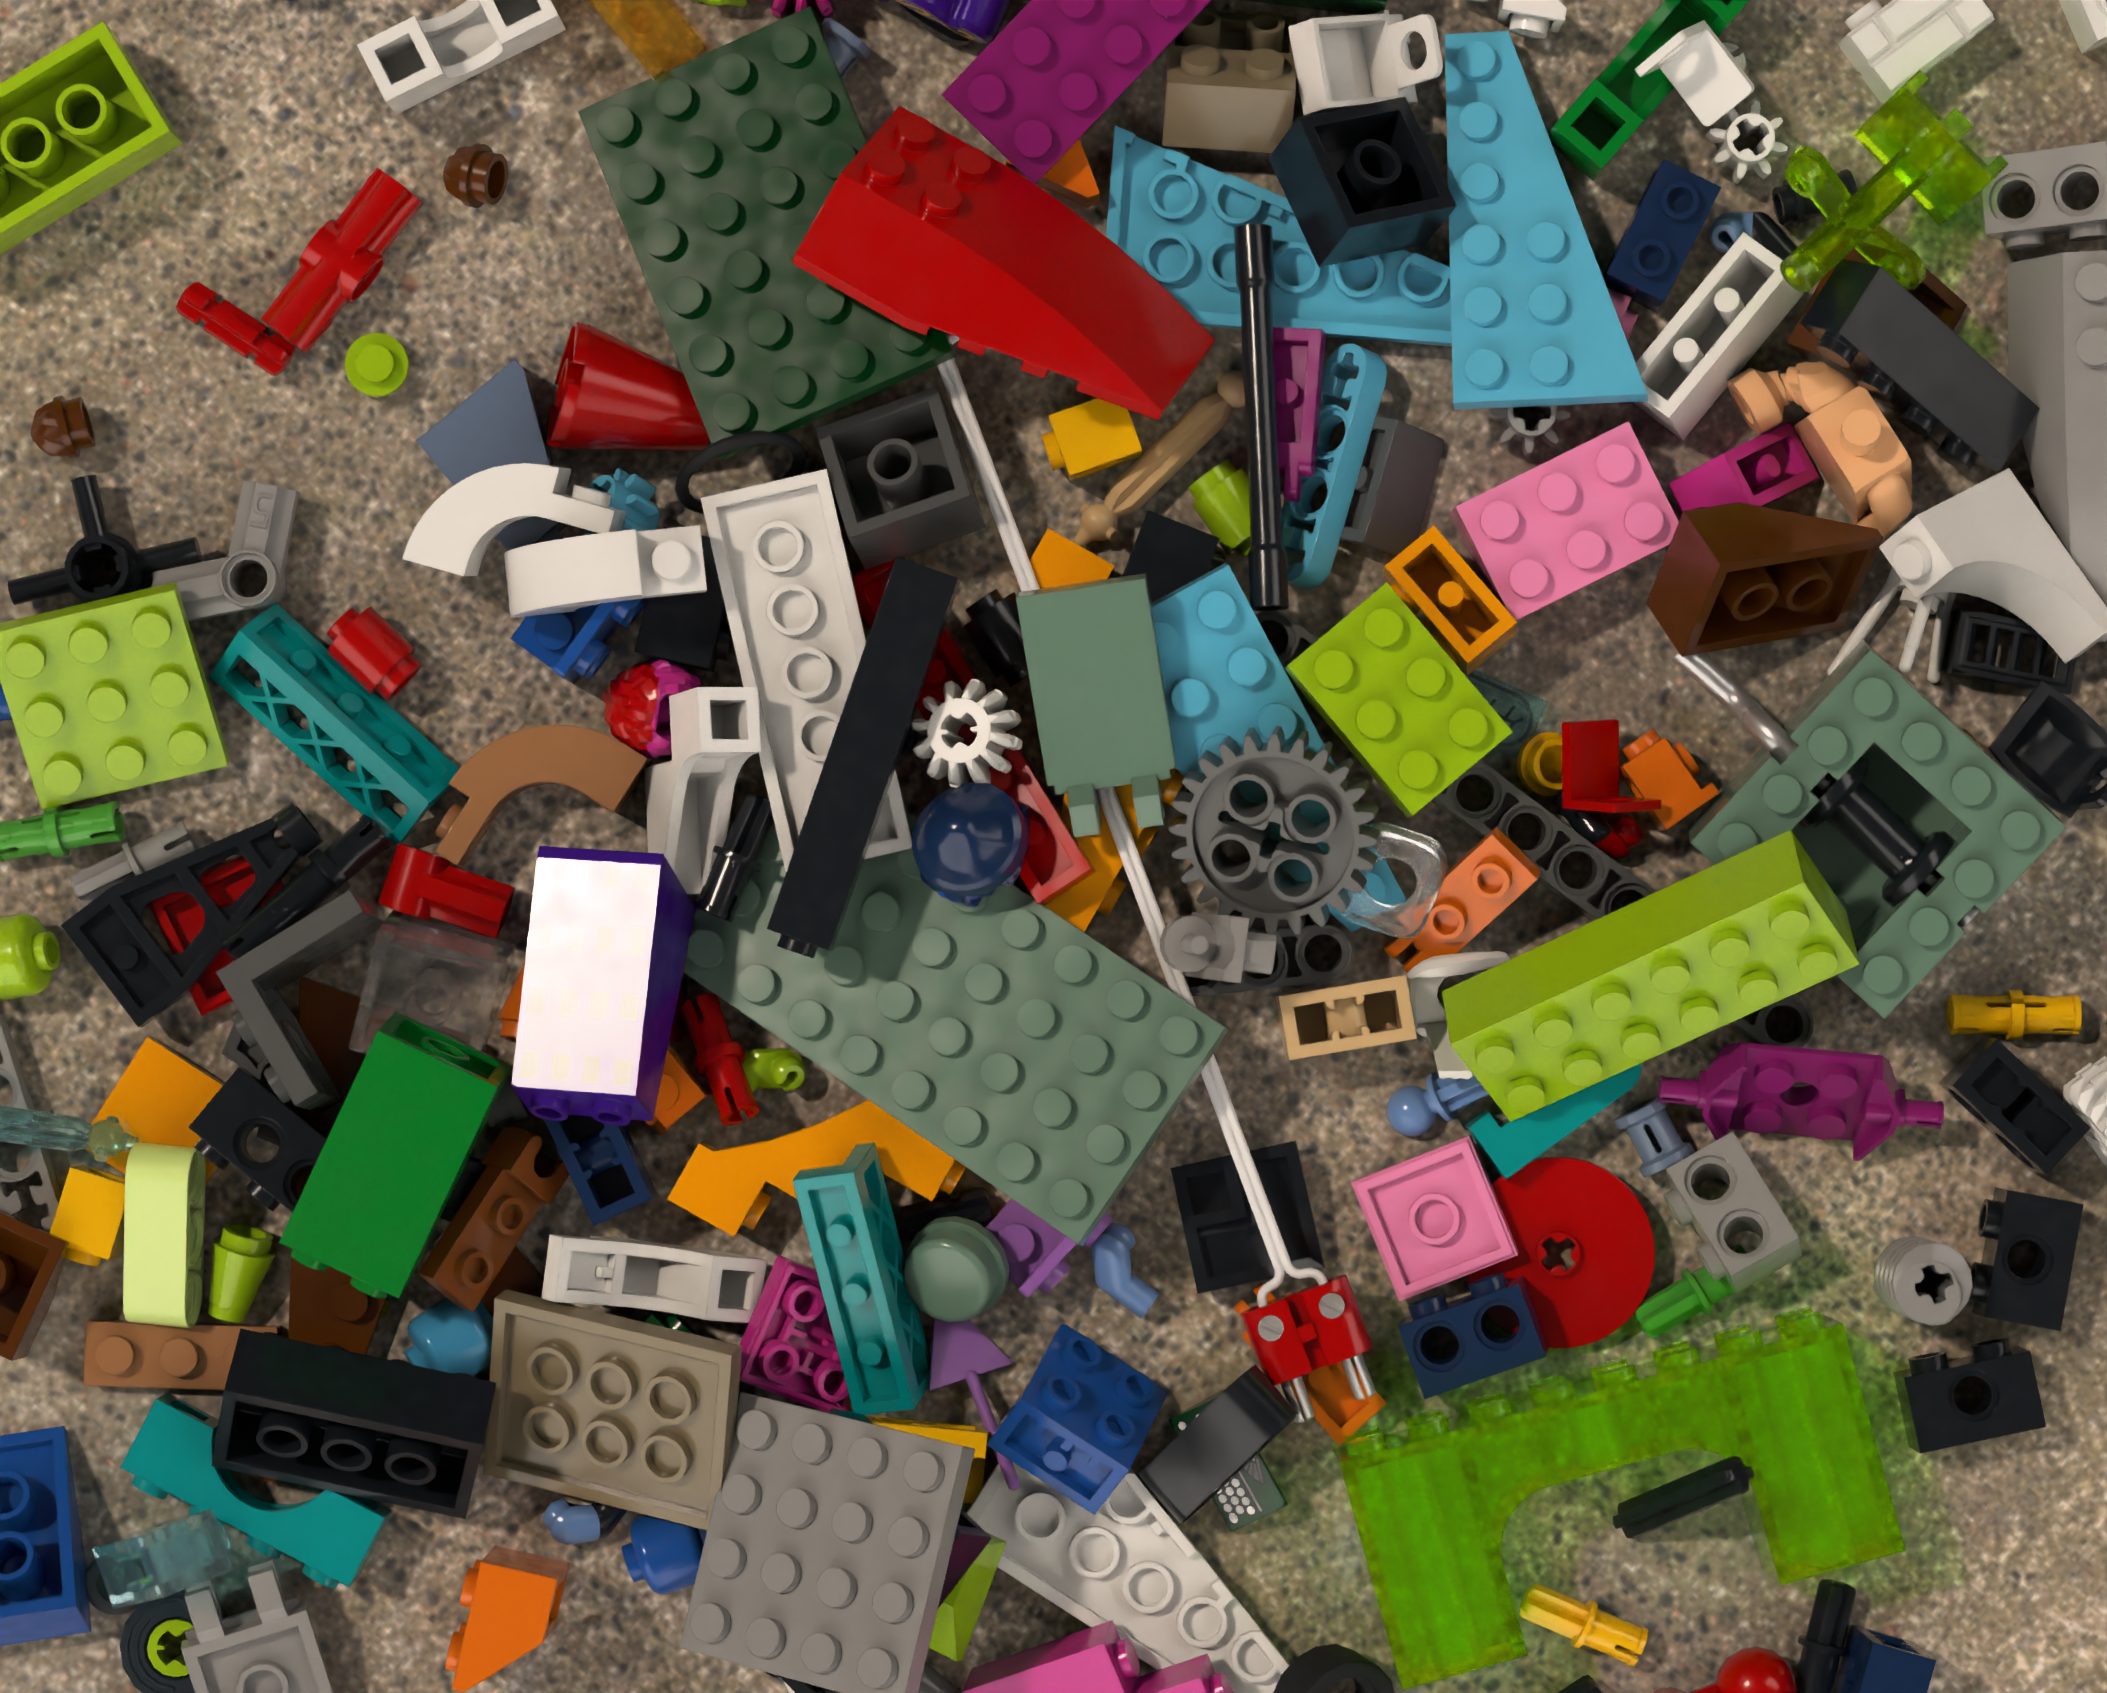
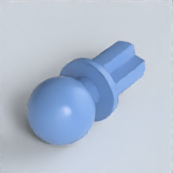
M1433 1072L1426 1077L1427 1090L1418 1086H1405L1395 1091L1387 1103L1386 1115L1390 1125L1398 1133L1405 1136H1419L1426 1133L1433 1126L1437 1113L1444 1120L1452 1121L1457 1118L1458 1110L1490 1095L1473 1073L1472 1077L1466 1080L1462 1078L1441 1079L1438 1073Z

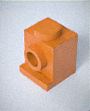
M1654 728L1622 749L1628 760L1619 766V775L1633 795L1639 798L1661 799V809L1645 810L1659 831L1669 829L1720 793L1712 782L1699 786L1694 777L1701 773L1688 750L1679 741L1671 746L1665 737L1660 738Z
M668 1045L653 1121H645L649 1126L653 1125L661 1135L711 1094L671 1045Z

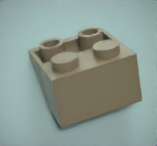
M1204 8L1168 46L1162 146L1272 153L1293 123L1296 70L1288 27L1297 24V17H1284L1271 12H1257L1254 14L1221 13Z

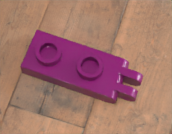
M1273 327L1280 476H1285L1284 500L1299 502L1302 477H1314L1316 468L1326 333L1322 329Z

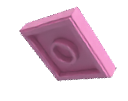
M1471 1134L1351 1182L1399 1301L1519 1254Z

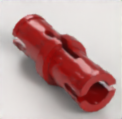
M715 994L697 996L695 998L700 1009L695 1010L690 1000L685 1002L679 1009L682 1018L685 1019L698 1054L693 1062L698 1075L700 1074L701 1077L706 1078L720 1113L719 1118L722 1125L733 1126L744 1123L740 1111L745 1110L748 1119L754 1118L760 1112L758 1102L755 1101L742 1067V1063L746 1059L744 1051L738 1042H733L720 1008L718 996Z

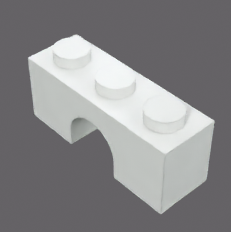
M467 0L455 9L432 19L419 21L413 16L357 44L385 102L397 115L565 31L566 28L551 0Z

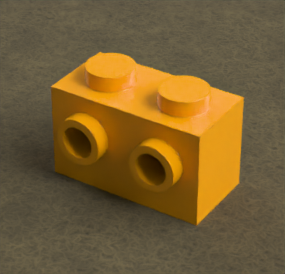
M1434 525L1384 566V581L1391 586L1466 676L1516 636L1517 621Z

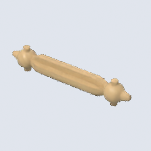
M1243 370L1219 371L1215 377L1218 381L1217 393L1199 399L1109 487L1104 503L1092 505L1084 503L1079 508V512L1082 514L1080 520L1081 527L1073 540L1076 544L1082 547L1094 540L1104 541L1109 539L1113 542L1118 539L1120 532L1117 530L1118 518L1133 514L1141 508L1226 425L1232 408L1245 406Z

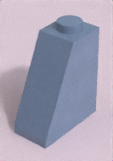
M516 359L416 440L453 486L475 473L492 467L521 463L554 465L549 445L545 444V429L530 375ZM530 517L509 525L496 538L509 551L530 544L563 539L564 537L560 531L567 527L568 524L542 517Z

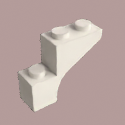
M696 687L669 696L672 760L644 769L648 853L664 854L687 895L700 894L717 856L713 852V848L715 845L723 847L727 838L734 787L739 771L750 756L761 752L758 687Z

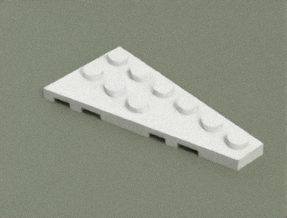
M1014 1462L1012 1463L1020 1481V1487L1015 1491L1010 1490L999 1463L996 1465L966 1514L985 1532L1007 1542L998 1564L999 1569L1090 1627L1113 1620L1120 1639L1128 1638L1135 1649L1137 1657L1156 1670L1208 1653L1215 1672H1224L1233 1693L1274 1692L1280 1676L1290 1664L1132 1468H1130L1125 1477L1094 1515Z

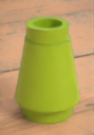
M226 1223L223 1225L221 1235L214 1237L212 1242L209 1315L227 1322L241 1323L245 1321L247 1312L276 1254L271 1249L272 1234L261 1228L241 1223Z

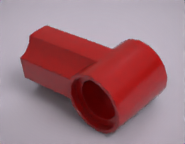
M398 843L378 904L432 922L434 917L485 937L499 938L510 911L516 887L451 866L452 862L441 856Z

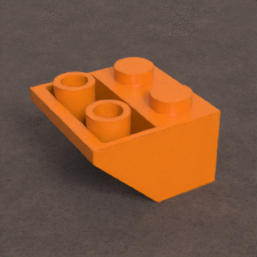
M495 1546L483 1560L476 1559L474 1567H469L460 1597V1606L470 1608L467 1623L462 1622L459 1632L454 1631L446 1658L445 1669L455 1671L452 1690L466 1692L544 1642L557 1622L570 1562Z

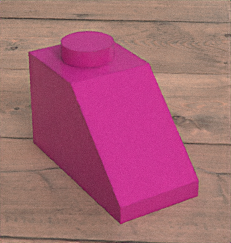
M1789 421L1715 457L1668 483V486L1677 501V507L1682 516L1683 511L1736 502L1764 507L1819 478V475L1792 423Z

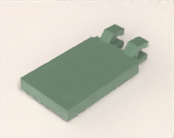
M1146 573L1017 592L1016 603L1047 787L1054 786L1055 795L1068 793V806L1074 838L1100 834L1102 820L1097 789L1132 784L1138 828L1164 825L1166 813L1160 780L1171 778L1170 769L1176 768V755Z

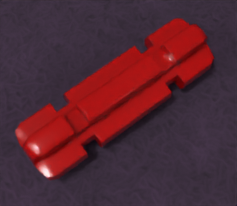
M194 282L184 290L176 306V310L180 315L195 325L201 320L206 324L203 329L204 331L246 359L252 354L256 357L254 364L272 376L279 375L289 365L295 352L293 344L276 333L272 337L265 334L268 330L266 326L225 299L220 304L216 301L218 294L200 282Z

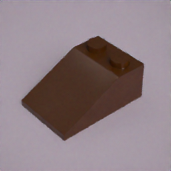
M1740 502L1683 511L1646 604L1681 657L1840 630L1844 627L1879 546L1883 541V536L1875 528Z

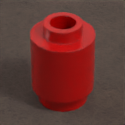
M354 607L350 608L327 632V636L333 640L327 653L371 695L378 692L387 701L396 696L414 678L423 665L413 656L416 649L372 607L367 608L361 614Z

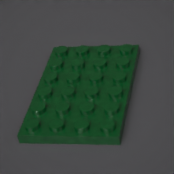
M810 6L578 111L711 444L729 436L755 430H763L768 433H786L957 357L948 333L929 327L927 335H923L904 328L792 264L797 249L840 173L868 142L818 18ZM756 445L741 447L718 457L723 461Z

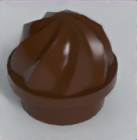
M476 143L472 146L458 148L454 155L448 157L443 170L446 190L468 207L479 208L484 203L492 205L498 203L505 192L508 180L506 158L502 154L493 153L492 149L485 144Z
M62 395L53 398V401L36 410L31 427V437L36 445L49 456H69L71 459L80 457V450L95 446L93 427L86 405L81 397L66 401Z

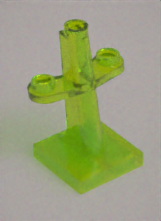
M1921 70L1908 80L1853 134L1883 166L1853 196H1851L1826 157L1819 151L1811 147L1802 146L1789 157L1788 167L1785 170L1788 184L1799 195L1810 198L1827 219L1780 264L1783 278L1795 290L1808 292L1854 248L1871 264L1883 268L1906 290L1915 289L1926 277V270L1922 260L1913 250L1879 224L1911 195L1935 222L1941 226L2009 165L2001 155L1987 165L1962 139L1973 127L1957 108H1954L1943 119L1917 90L1929 80Z

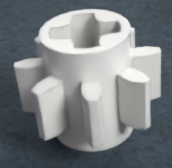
M1758 101L1752 104L1747 114L1741 116L1738 115L1734 108L1722 117L1728 128L1726 130L1713 128L1706 134L1707 140L1712 143H1718L1719 153L1710 163L1711 167H1719L1724 163L1733 169V183L1736 184L1742 180L1746 171L1753 168L1757 175L1764 180L1772 173L1771 166L1765 157L1767 155L1779 157L1787 152L1788 146L1775 141V131L1782 124L1783 119L1781 117L1774 118L1769 122L1765 117L1759 115L1761 107ZM1754 133L1759 139V144L1753 151L1747 148L1739 152L1734 147L1733 142L1740 134L1746 137Z

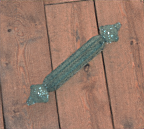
M0 1105L1 1142L69 1152L89 1147L94 1154V1159L98 1162H105L107 1158L115 1157L121 1151L131 1150L134 1143L139 1142L138 1138L124 1131L119 1124L118 1118L114 1116H109L106 1120L99 1121L92 1126L76 1116Z

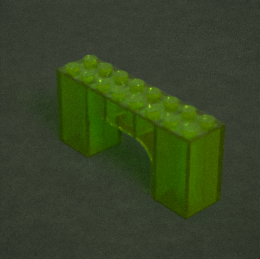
M1812 1307L1799 1308L1774 1316L1776 1326L1761 1331L1759 1329L1751 1330L1750 1324L1729 1327L1713 1333L1714 1344L1699 1348L1697 1346L1690 1347L1688 1341L1664 1345L1651 1350L1653 1361L1634 1365L1633 1363L1628 1364L1626 1358L1610 1360L1590 1367L1592 1377L1572 1383V1381H1566L1565 1375L1553 1376L1528 1384L1530 1395L1509 1400V1398H1504L1503 1392L1492 1393L1467 1401L1468 1412L1447 1417L1442 1414L1441 1409H1436L1405 1418L1404 1421L1407 1429L1384 1435V1433H1381L1380 1427L1375 1426L1358 1430L1353 1435L1344 1437L1345 1446L1332 1449L1392 1669L1401 1689L1413 1688L1528 1656L1502 1561V1538L1510 1516L1523 1500L1540 1489L1679 1450L1700 1449L1721 1455L1724 1459L1730 1456H1738L1741 1458L1744 1466H1751L1754 1471V1478L1749 1480V1490L1742 1494L1741 1498L1760 1567L1779 1585L1906 1551L1843 1323L1822 1314V1312H1813Z

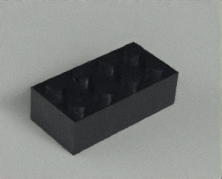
M240 1329L224 1389L211 1466L466 1519L496 1383L477 1379L466 1373H448L415 1366L404 1360H387L349 1352L339 1346H321L288 1339L277 1333H260Z

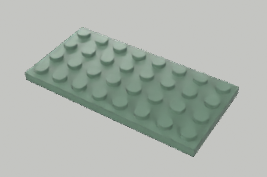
M907 814L911 836L913 837V829L917 820ZM773 820L756 859V863L762 867L759 872L753 871L739 901L740 903L732 923L700 909L696 912L683 972L1083 1247L1229 1030L1044 905L1037 904L1035 899L1008 881H1005L996 889L979 896L958 897L938 891L928 884L919 871L912 849L864 859L833 951L818 947L815 957L810 958L777 946L781 934L767 929L786 875Z

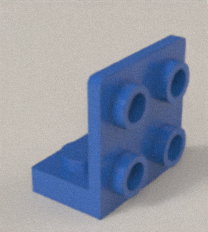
M647 598L600 603L576 609L574 612L526 616L510 639L549 666L557 675L575 685L580 676L588 680L595 676L612 651L604 643L619 623L625 628H629L644 609Z
M1062 1324L1054 1333L1024 1391L996 1427L987 1445L1095 1515L1130 1470L1167 1396V1391L1150 1380L1145 1374L1135 1370L1098 1346L1091 1339L1081 1335L1068 1325Z

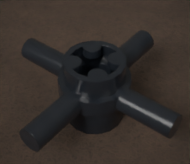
M87 475L71 480L84 538L77 541L69 550L64 562L65 567L9 580L8 590L14 605L72 592L82 603H88L139 591L145 578L144 575L201 562L202 555L196 537L138 550L127 539L110 533L96 475ZM111 549H113L112 558L116 562L117 572L121 573L118 582L114 586L111 584L105 585L100 582L91 584L89 571H95L100 568L102 559L99 555L111 553Z

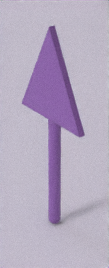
M933 1318L928 1392L966 1380L990 1440L998 1425L978 1376L1010 1366L1013 1362L969 1319L967 1321L946 1322ZM994 1450L1008 1488L1013 1491L1017 1490L1020 1487V1481L1012 1461Z

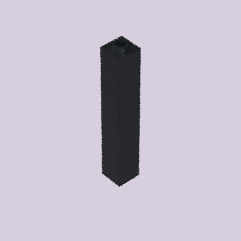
M899 557L895 558L767 927L768 930L781 934L777 944L781 948L810 958L815 957L818 947L833 951L960 585L957 577Z

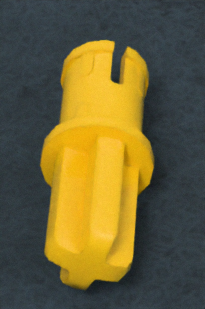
M1537 1583L1527 1588L1520 1603L1519 1614L1523 1619L1570 1638L1571 1646L1576 1649L1585 1645L1633 1667L1638 1662V1656L1634 1654L1641 1655L1646 1645L1648 1628L1637 1626L1598 1609V1603L1595 1600L1589 1599L1586 1603H1582Z

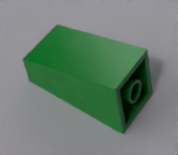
M395 1011L377 1031L279 1243L291 1248V1257L309 1268L326 1271L327 1267L330 1266L351 1276L350 1284L369 1296L385 1299L387 1294H390L399 1299L420 1261L513 1066Z

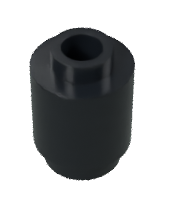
M995 589L965 610L971 621L964 625L962 629L994 676L997 678L1002 675L1011 688L1029 676L1016 594L1013 592L1003 598L999 591Z

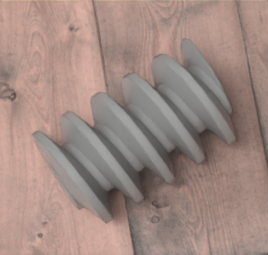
M1918 1236L1899 1238L1886 1246L1877 1259L1874 1271L1873 1290L1882 1304L1897 1314L1931 1326L1948 1324L1954 1316L1958 1315L1969 1301L1973 1287L1971 1269L1960 1253L1950 1246ZM1922 1269L1929 1270L1930 1276L1924 1278ZM1921 1282L1923 1291L1916 1290L1915 1284Z

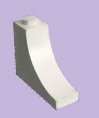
M2010 468L1916 515L1879 546L1915 600L1930 594L1953 592L1964 593L1993 602L2018 616L2031 626L2056 651L2065 664L2083 654L2107 635L2106 605Z

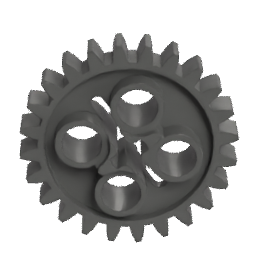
M1282 726L1275 727L1268 743L1262 742L1259 733L1254 727L1249 728L1244 736V748L1242 749L1230 736L1225 737L1219 745L1222 759L1206 750L1198 760L1204 774L1189 769L1182 780L1184 786L1191 793H1178L1173 800L1172 807L1186 816L1174 818L1169 825V832L1177 836L1186 837L1185 840L1175 846L1171 855L1175 859H1191L1192 863L1185 870L1181 880L1183 883L1202 880L1205 885L1196 900L1199 904L1207 902L1216 896L1222 901L1218 915L1229 916L1234 909L1242 912L1241 917L1249 918L1248 929L1252 926L1256 917L1263 918L1267 934L1270 935L1275 934L1281 920L1287 919L1290 928L1297 935L1301 933L1305 925L1306 914H1309L1320 927L1326 924L1330 916L1327 903L1334 909L1344 913L1351 902L1345 889L1361 894L1368 880L1359 870H1373L1378 858L1373 852L1363 847L1377 845L1381 837V830L1364 825L1375 818L1379 807L1378 804L1359 803L1358 800L1366 792L1369 782L1368 780L1348 782L1346 776L1354 761L1349 758L1335 766L1330 763L1328 759L1332 752L1333 743L1329 741L1322 745L1316 753L1308 750L1309 734L1305 730L1298 736L1294 745L1286 744ZM1251 780L1261 784L1266 790L1268 800L1263 803L1249 802L1240 794L1238 782ZM1306 800L1318 801L1328 810L1330 820L1323 823H1315L1306 819L1301 813L1299 803ZM1227 811L1235 820L1227 821L1222 819L1220 812ZM1269 822H1276L1281 825L1280 836L1282 838L1280 841L1269 838ZM1237 840L1248 849L1250 860L1236 862L1227 858L1222 851L1221 842ZM1324 842L1329 845L1330 850L1327 852L1321 851L1315 843ZM1290 859L1301 861L1310 869L1312 879L1305 882L1294 881L1285 874L1282 862Z

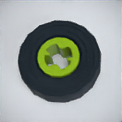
M183 1587L159 1591L135 1608L125 1622L120 1641L123 1669L134 1687L142 1693H195L184 1657L180 1655L171 1660L163 1650L170 1645L169 1641L163 1640L167 1631L177 1637L183 1634L185 1630L194 1628L184 1598L186 1589ZM220 1604L223 1618L229 1617L224 1607Z

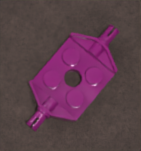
M1738 1042L1724 1045L1707 1071L1700 1070L1698 1080L1660 1075L1657 1090L1658 1103L1695 1105L1696 1109H1702V1117L1715 1140L1727 1135L1728 1129L1751 1131L1758 1134L1776 1133L1808 1136L1822 1140H1851L1853 1161L1862 1160L1892 1136L1896 1127L1902 1128L1903 1125L1941 1129L1944 1118L1943 1101L1933 1102L1906 1099L1905 1089L1898 1088L1890 1061L1882 1055ZM1804 1082L1810 1084L1804 1087L1792 1086L1793 1083Z

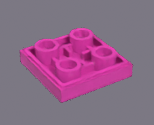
M777 1255L740 1342L742 1346L740 1381L827 1413L832 1408L848 1411L851 1401L816 1269Z

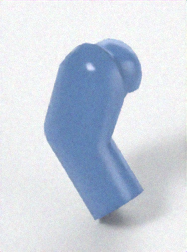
M1112 1223L1091 1247L1095 1282L1102 1291L1136 1316L1142 1318L1160 1293L1132 1273L1129 1251L1136 1244L1132 1231L1122 1224Z

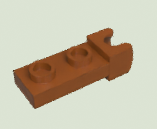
M507 1127L500 1132L482 1160V1163L486 1166L485 1170L418 1272L421 1277L462 1309L474 1312L542 1203L550 1205L569 1176L563 1160H555L538 1153L542 1146V1139L530 1131L517 1127Z

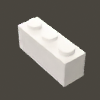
M1743 232L1636 362L1648 394V401L1634 402V404L1680 439L1684 440L1727 388V381L1742 370L1805 293L1794 269Z

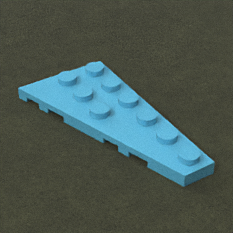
M1509 31L1445 34L1448 188L1457 205L1449 215L1454 410L1648 401L1646 388Z
M1115 125L1106 237L1161 284L1202 327L1241 330L1240 291L1236 284L1234 228L1246 224H1266L1272 226L1273 327L1322 329L1326 333V337L1452 347L1449 266L1416 252L1413 254L1406 250H1399L1318 267L1286 197L1232 174L1226 175L1191 160L1189 156L1170 148H1162L1136 137V134Z
M1228 564L1220 565L1151 603L1176 755V769L1184 777L1189 769L1204 774L1198 760L1206 750L1222 759L1219 745L1227 736L1235 740L1241 749L1244 748V736L1249 728L1253 727L1259 733L1263 743H1268L1276 726H1282L1286 744L1294 745L1298 736L1305 730L1309 734L1308 750L1316 753L1324 745ZM1330 756L1329 759H1328V761L1335 766V764H1334V762H1333V760H1332V758H1331V756ZM1251 780L1238 782L1239 792L1244 799L1251 803H1263L1268 800L1266 790L1261 784ZM1306 800L1299 803L1301 813L1306 819L1315 823H1323L1330 820L1328 810L1318 801ZM1222 811L1230 820H1235L1227 811ZM1269 822V838L1280 841L1282 838L1280 836L1281 825L1276 822ZM1324 842L1315 843L1321 851L1327 852L1330 850L1329 845ZM1378 845L1363 847L1373 852L1378 858L1373 870H1359L1368 880L1361 894L1345 889L1351 899L1347 910L1342 913L1327 903L1329 912L1351 933L1408 902ZM1290 859L1282 862L1283 869L1296 881L1305 882L1312 879L1310 869L1301 861Z

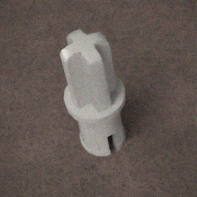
M180 821L175 826L134 846H131L128 841L123 843V851L74 874L70 878L71 886L77 899L85 907L110 887L197 850L196 845L189 840L192 837L184 822ZM184 842L183 844H181V845H179V846H177V847H175V848H172V847H174V846H176V845H178V844Z

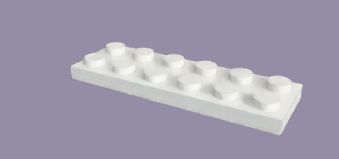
M827 469L700 498L743 687H758L761 752H759V757L786 872L867 642ZM896 769L864 859L912 849V836Z

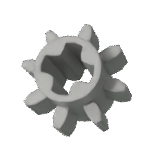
M1555 405L1533 406L1535 412L1544 413L1545 419L1539 420L1533 427V430L1529 431L1525 430L1524 419L1514 418L1513 412L1518 411L1521 407L1495 408L1488 413L1489 419L1502 421L1505 429L1497 443L1503 445L1511 438L1522 442L1524 456H1529L1532 453L1534 441L1540 437L1547 445L1554 447L1559 442V439L1550 427L1554 422L1561 423L1570 418V412L1556 410Z

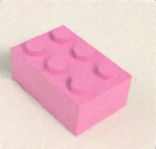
M1629 421L1456 506L1449 513L1484 584L1516 621L1668 547L1679 523Z

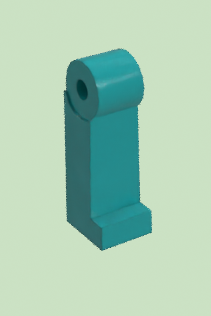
M1642 1063L1512 1122L1506 1117L1497 1123L1490 1112L1483 1110L1465 1123L1464 1126L1498 1174L1507 1179L1628 1092L1639 1080L1642 1072Z

